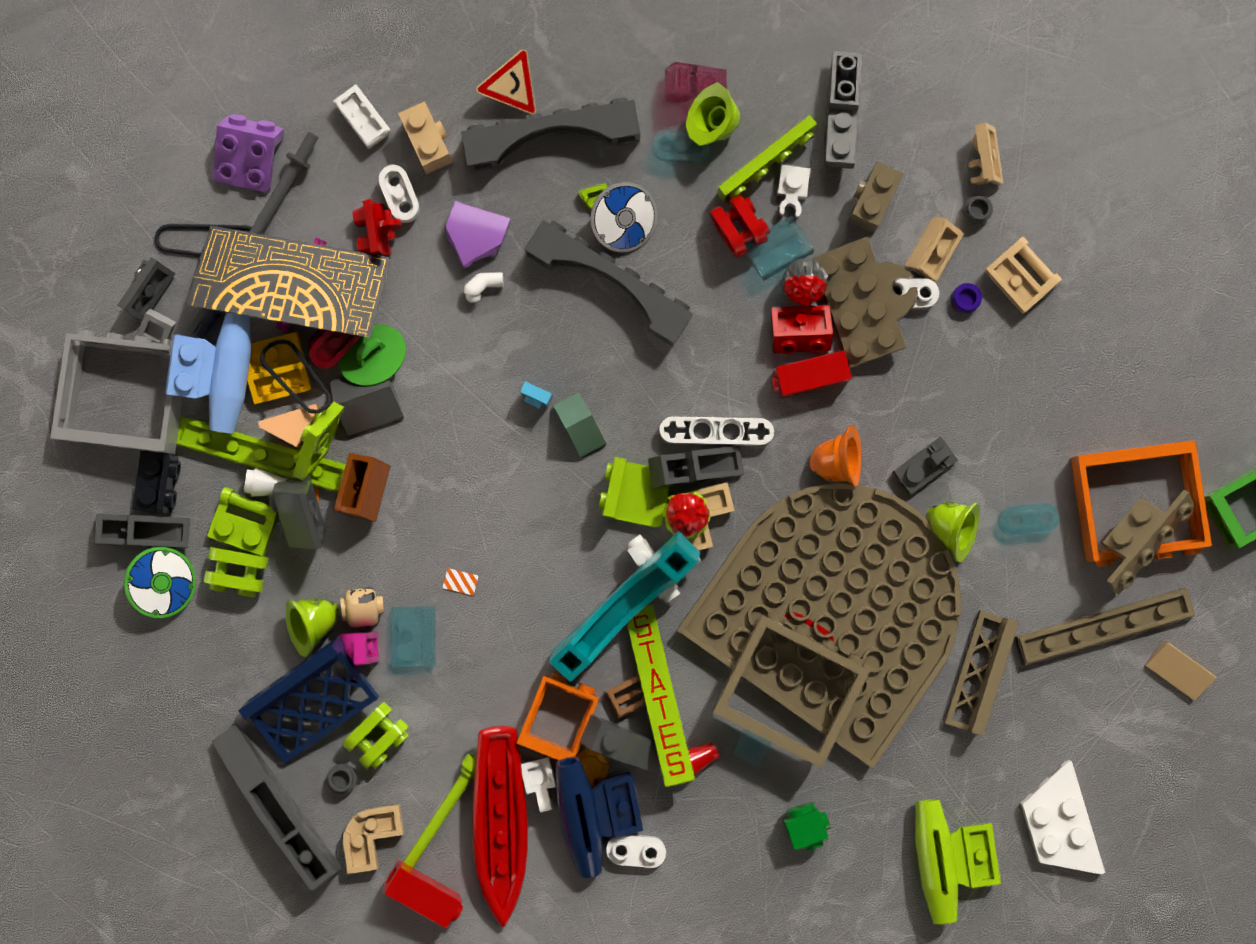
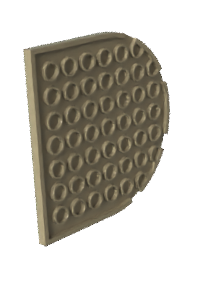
M850 483L823 484L800 490L783 498L765 510L751 524L680 624L677 631L733 669L759 616L764 615L767 617L770 612L785 620L783 626L793 631L798 626L812 634L810 639L814 642L821 644L822 640H825L839 647L838 654L848 658L849 654H853L866 661L863 667L871 671L835 742L873 769L950 655L956 639L955 635L959 616H961L960 583L950 551L934 534L930 527V522L910 504L897 496L877 488L874 489L862 485L853 487ZM793 612L800 613L805 617L799 618ZM790 613L793 618L789 619L784 615ZM806 619L812 620L813 628L802 621ZM817 624L827 629L830 633L827 635L820 633L817 630ZM766 627L742 677L826 735L856 673ZM831 636H833L834 641H832V640H830V639H828V638L831 637Z

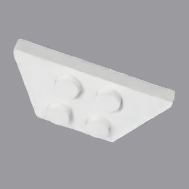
M1070 760L1064 761L1059 770L1050 778H1046L1034 793H1030L1020 803L1036 859L1044 864L1104 874L1105 870L1073 763Z

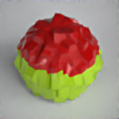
M694 492L693 494L680 493L668 497L669 502L665 505L663 512L668 531H671L673 535L679 531L686 539H694L702 531L706 530L707 524L710 522V509L707 508L706 499L703 496Z

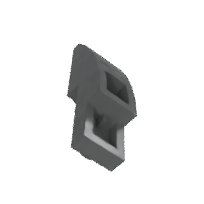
M836 51L832 53L825 125L824 167L854 169L862 62V54Z

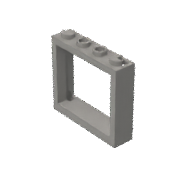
M79 330L78 334L66 333L50 438L64 442L175 455L183 402L182 396L166 395L160 439L73 429L85 347L170 357L172 341L162 339V344L152 343V338L134 336V340H124V335L116 333H106L105 337H97L96 332Z

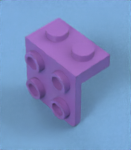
M232 114L227 116L216 128L213 179L219 183L267 192L271 188L274 150L283 140L284 128L275 126V123L271 121H250L243 115Z

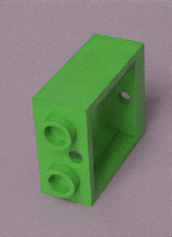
M1256 467L1204 495L1206 509L1229 549L1241 548L1256 540V528L1245 534L1224 497L1256 479Z

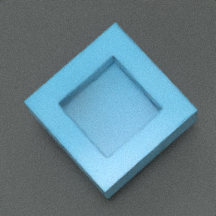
M526 381L520 391L521 395L525 397L524 402L540 409L541 405L549 407L553 398L552 393Z

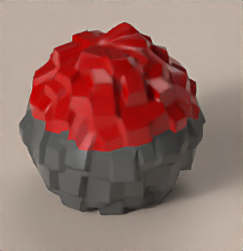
M799 258L796 261H792L787 267L785 273H783L780 285L785 295L791 301L797 302L800 305L810 306L813 302L819 301L824 295L828 285V274L818 264L817 260H803Z

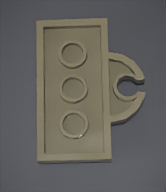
M864 237L813 257L828 274V285L824 293L830 305V310L851 368L908 348L898 320L906 316L914 307L918 288L912 287L906 294L897 295L894 291V284L899 279L910 280L914 276L911 272L895 263L886 262L878 264L869 237Z

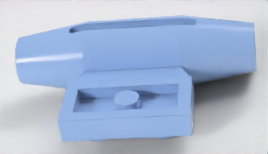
M226 313L216 346L205 339L173 335L165 394L196 399L208 395L210 431L234 434L245 399L251 357L250 316Z

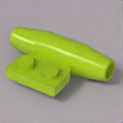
M940 799L916 802L915 843L924 896L933 924L954 923L958 921V883L970 888L1001 884L992 823L960 826L957 830L950 833Z

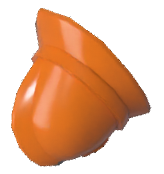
M856 425L848 426L843 434L823 442L814 449L810 458V469L814 474L821 476L825 481L829 482L847 481L853 487L859 484L862 447Z

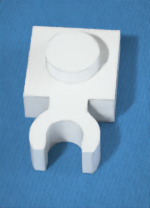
M781 165L777 196L785 197V200L780 204L779 216L783 217L785 208L791 206L795 209L794 218H799L802 208L798 199L806 200L810 168Z

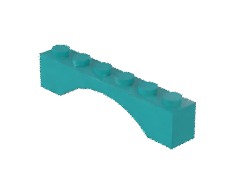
M678 531L553 649L549 663L571 682L592 663L610 640L638 612L658 595L675 585L698 564L700 551Z

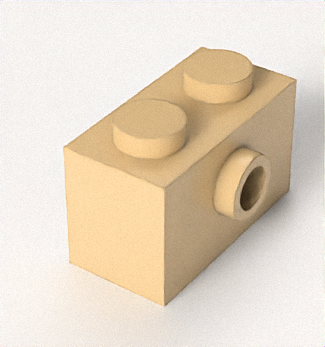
M425 101L398 113L426 174L453 163L443 141L444 138H447V134L441 121L434 122Z

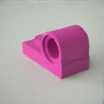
M378 632L340 634V639L346 645L344 650L354 662V665L379 662Z

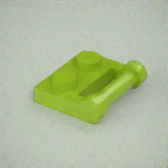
M224 487L207 537L260 556H265L279 518L278 511H273L271 505L236 494L234 489ZM232 504L266 516L265 524L263 525L229 513L230 505Z

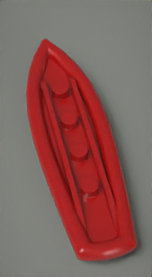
M493 726L479 731L473 796V851L476 873L484 899L501 927L507 925L519 899L525 877L528 854L527 810L519 744H517V731L514 727Z

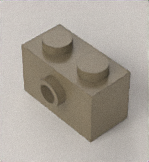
M877 161L867 182L861 180L854 194L858 201L848 222L874 234L904 174Z

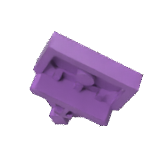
M454 202L445 231L447 233V241L454 248L463 269L472 266V262L487 256H497V249L501 248L510 226V218L460 202Z

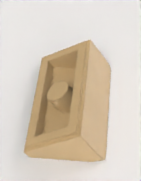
M933 217L905 266L925 279L936 283L964 233L946 218Z
M1161 642L1145 665L1193 701L1216 679L1215 675L1169 642Z

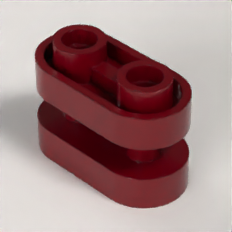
M319 328L309 339L307 350L312 362L317 367L323 369L331 368L351 349L360 336Z

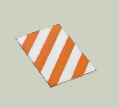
M447 568L442 588L474 596L479 576Z

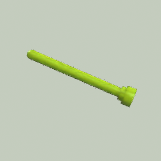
M468 753L462 761V774L403 861L407 865L414 868L471 780L475 779V755Z

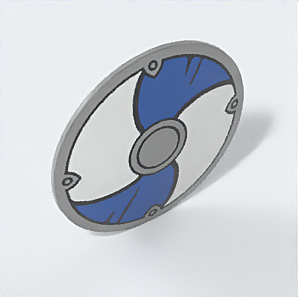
M621 182L609 186L600 193L593 204L590 216L593 234L604 247L615 252H629L641 247L649 240L657 223V207L653 197L645 188L635 183Z

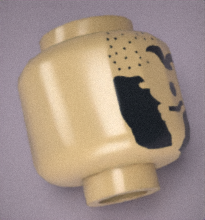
M373 588L348 590L345 593V598H340L343 622L347 621L350 627L375 625L379 619L378 614H384L382 596L376 597Z

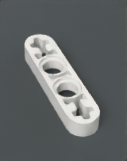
M668 417L661 423L659 433L662 440L669 444L762 446L769 443L773 438L774 427L771 422L762 418ZM672 422L675 423L676 428H685L684 422H690L688 431L690 439H684L685 433H676L675 438H670L669 433L664 432V428H668ZM698 423H705L709 426L710 435L706 439H698L694 435L693 429ZM730 423L737 425L740 431L738 438L734 440L725 438L723 435L725 425ZM743 423L749 424L747 430H755L758 428V424H762L763 429L768 430L769 434L764 435L763 440H758L756 434H748L749 441L743 440L745 433Z

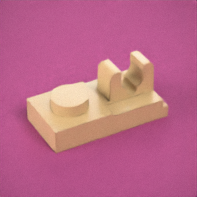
M988 123L975 125L976 134L973 135V144L981 159L970 161L969 167L972 169L980 167L983 172L978 177L971 178V183L980 185L991 182L996 185H1002L1003 177L996 128Z

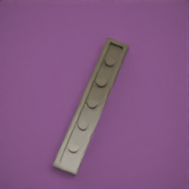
M1181 588L1017 635L1015 639L1023 665H1028L1195 617V613L1187 588Z

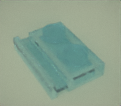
M793 216L769 228L768 242L759 247H756L752 241L745 244L746 254L763 281L786 269L792 261H796L799 258L804 259L814 253L813 246L799 225L796 224Z
M436 606L392 607V666H436Z

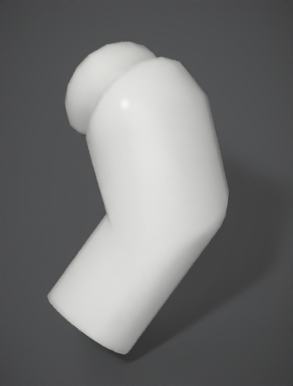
M503 273L476 274L464 287L466 300L471 303L478 302L481 299V292L486 287H503Z

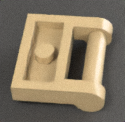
M1024 236L984 270L988 277L1022 314L1062 280L1057 273L1053 274L1027 245L1029 242ZM1016 253H1019L1045 282L1042 286L1014 257Z

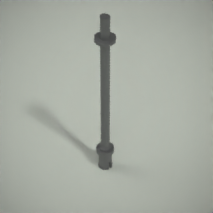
M308 132L296 154L294 155L289 152L286 154V157L291 162L249 232L263 233L300 169H309L311 167L305 160L318 140L316 135ZM200 307L187 330L195 334L201 325L196 336L204 339L215 318H219L222 313L219 310Z

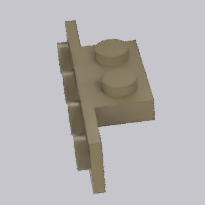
M1183 490L1165 512L1145 499L1140 498L1103 541L1107 549L1124 559L1107 580L1115 594L1119 595L1123 589H1127L1133 584L1135 575L1143 566L1150 564L1155 552L1162 543H1167L1173 536L1174 529L1179 523L1189 518L1195 505L1188 491Z

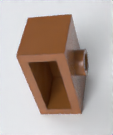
M349 453L334 510L352 518L376 522L391 465L375 457Z

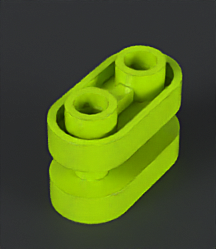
M210 547L208 559L215 560L216 566L215 571L205 570L203 582L209 584V590L226 592L227 587L238 589V595L255 597L256 592L262 593L264 580L256 579L258 568L267 569L269 557ZM228 563L246 566L244 577L226 574Z
M385 701L342 742V745L349 752L357 746L364 753L358 761L366 769L370 766L376 769L388 757L384 752L392 744L397 748L409 736L406 732L409 726L402 719L393 724L387 717L392 709ZM379 726L385 734L372 745L366 737Z

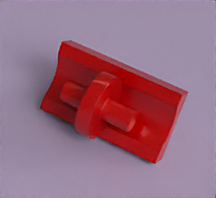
M371 199L362 201L363 207L352 212L355 225L360 228L366 226L368 233L366 236L358 237V251L381 256L392 255L390 240L396 239L394 230L402 227L401 220L392 219L391 210H385L383 203H374Z

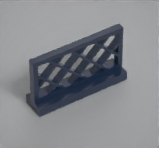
M339 636L251 697L238 710L245 720L250 718L284 763L379 698L377 692L345 652L344 647L346 645ZM339 660L342 661L348 669L347 679L331 676L334 663ZM324 670H326V675L320 674ZM310 680L325 681L323 695L308 692ZM330 682L346 685L344 698L328 696ZM303 686V691L297 690ZM350 687H361L368 697L361 702L349 700ZM287 696L302 697L300 711L285 708ZM307 698L322 701L321 715L305 712ZM280 702V706H279V707H275V706H274V705H276L277 703ZM327 702L342 704V715L338 718L326 716ZM266 711L278 713L277 727L266 725L260 715ZM284 715L299 717L298 731L282 728ZM304 718L320 721L319 731L315 734L303 732ZM281 734L297 737L296 747L287 752L280 743Z

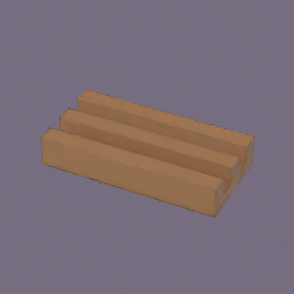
M639 674L605 691L618 718L646 705L645 698L623 709L619 706V704L642 693V686L617 699L614 696L615 693L640 681Z

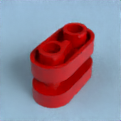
M741 195L729 200L731 210L725 213L721 206L709 211L716 230L736 259L747 253L746 243L752 241L756 247H759L768 242L767 235L770 234L764 219L758 220L755 216L756 210L748 197L744 199ZM738 220L745 231L738 233L732 222Z

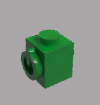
M813 802L788 809L786 811L787 816L782 818L794 850L804 847L807 850H813L823 846V840L829 839L826 830L831 829L826 812L820 813Z

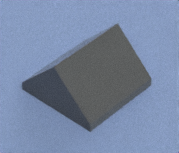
M344 376L330 381L333 402L344 406L340 420L348 436L404 418L391 378L373 386L353 384Z

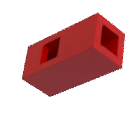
M845 350L778 366L773 371L774 375L770 376L774 393L779 392L780 399L847 383L852 379Z
M400 860L397 861L383 884L385 895L445 928L448 927L451 921L455 922L462 912L463 906L461 905L462 900L459 893Z

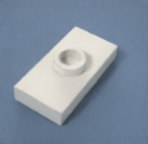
M356 84L333 101L368 150L392 133Z

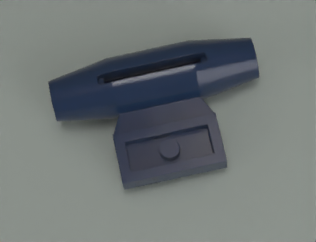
M567 757L556 763L557 801L566 844L579 876L582 878H592L602 872V836L616 839L643 831L633 775L630 772L601 779V782L592 789L580 758Z

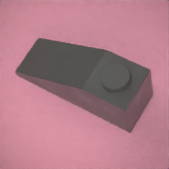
M591 714L579 741L590 750L656 774L659 773L661 765L654 739Z

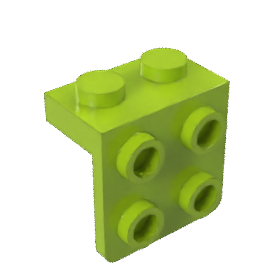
M615 457L614 464H607L604 479L610 481L608 493H601L598 509L604 510L603 517L655 528L660 527L663 522V512L670 486L652 488L649 466L627 462V459Z

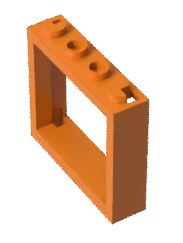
M1196 440L1078 455L1071 458L1086 562H1096V567L1114 565V559L1121 558L1110 550L1098 552L1086 468L1179 456L1184 490L1190 493L1195 505L1189 516L1192 540L1162 543L1155 552L1154 557L1155 559L1173 557L1172 551L1183 550L1184 556L1201 554L1202 547L1212 546Z

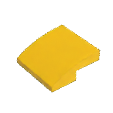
M298 331L251 343L247 381L254 404L290 395L262 366L260 354L269 343L283 339L295 344L305 358ZM278 344L266 352V364L295 394L312 390L308 370L289 345Z

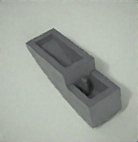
M740 446L695 450L686 453L660 455L648 459L652 488L744 475Z
M96 514L94 544L188 548L190 518Z

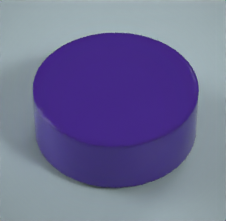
M971 283L959 285L951 295L953 307L961 313L975 311L982 302L980 289Z

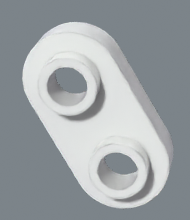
M398 165L385 167L380 172L379 184L391 214L395 219H400L402 223L415 220L419 215L420 205L406 171ZM399 178L400 183L397 186H391V179ZM404 204L411 206L407 213L400 211L401 206Z
M899 279L894 284V288L899 289L900 295L906 294L912 287L918 288L916 303L912 309H928L939 298L938 286L929 279ZM920 289H927L929 291V297H922L920 295Z
M630 834L616 839L611 837L606 848L610 861L622 866L655 868L661 865L666 857L664 843L655 836ZM624 845L627 848L626 854L618 855L615 851L616 847ZM654 848L657 854L655 857L649 858L645 854L646 850Z

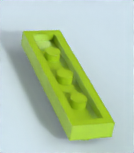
M808 115L718 186L717 194L723 202L730 197L733 199L738 195H742L747 190L745 185L750 181H760L769 173L767 168L775 162L778 164L784 162L792 154L790 150L797 144L801 147L807 144L815 136L813 134L817 125L815 120Z

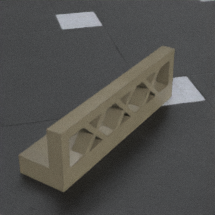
M979 610L943 723L980 736L984 735L1019 625L1018 621ZM984 618L1000 623L996 636L988 640L985 639L981 631ZM978 637H980L982 643L976 645ZM994 641L992 649H990L988 644ZM984 646L989 659L987 664L977 668L972 656L975 650ZM971 665L973 671L967 673L969 666ZM985 670L982 678L979 672ZM976 675L980 683L979 690L968 696L963 687L964 681ZM962 693L964 699L958 701L960 694ZM976 698L973 706L970 700ZM967 703L971 711L968 725L952 720L956 707Z

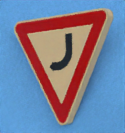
M522 49L480 83L476 87V92L529 114H534L536 107L527 51Z

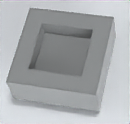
M149 309L144 315L136 336L152 338V343L162 344V339H170L177 322Z

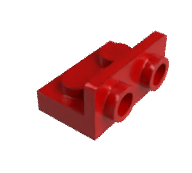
M830 305L771 308L773 353H820L831 350L833 329Z

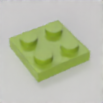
M333 402L326 411L318 413L313 425L308 424L300 437V440L304 441L303 445L297 450L293 462L296 463L293 476L303 481L330 450L344 406Z

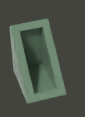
M579 392L553 405L580 458L606 445L590 410Z

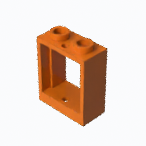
M552 672L551 676L544 675L517 744L557 760L576 757L581 746L579 742L600 698V696L595 695L596 689L582 683L579 684L578 688L567 684L568 680L563 675ZM549 685L590 702L571 749L530 733Z

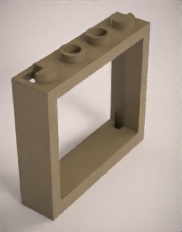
M769 612L767 617L760 615L712 712L822 768L871 670L863 667L866 661L853 654H849L848 658L838 654L839 647L825 640H822L821 644L814 642L810 639L812 636L810 632L798 626L795 627L794 631L783 626L785 620ZM766 627L856 673L818 751L727 705Z

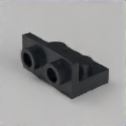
M140 451L132 509L170 514L171 508L175 507L177 492L174 490L175 479L179 478L181 472V462L178 461L177 455Z

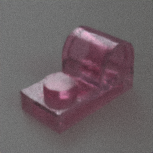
M674 62L665 68V99L675 102L688 101L697 97L704 88L716 82L727 89V69Z

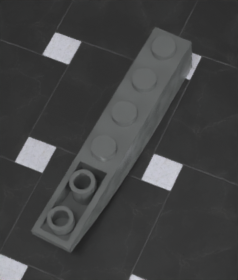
M237 723L212 740L214 747L245 798L311 891L342 868Z

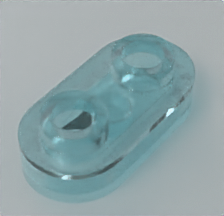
M665 130L655 136L652 148L654 155L664 162L701 163L708 158L711 143L700 146L701 151L699 153H693L690 148L698 144L689 138L687 131ZM663 144H670L672 150L669 152L663 151L661 148Z
M1048 503L1007 507L1000 513L998 518L1000 529L1010 536L1047 533L1054 530L1059 523L1057 509ZM1043 512L1049 516L1047 523H1043L1040 519ZM1013 515L1018 516L1020 519L1018 526H1014L1011 523Z

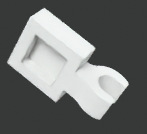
M550 757L521 764L526 793L536 792L540 813L552 810L553 806L548 789L556 787Z

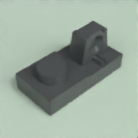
M152 257L149 261L142 260V263L134 272L137 279L135 282L133 281L117 306L142 321L145 313L153 308L176 273Z
M939 437L892 472L907 493L912 495L957 462L958 459L944 440Z

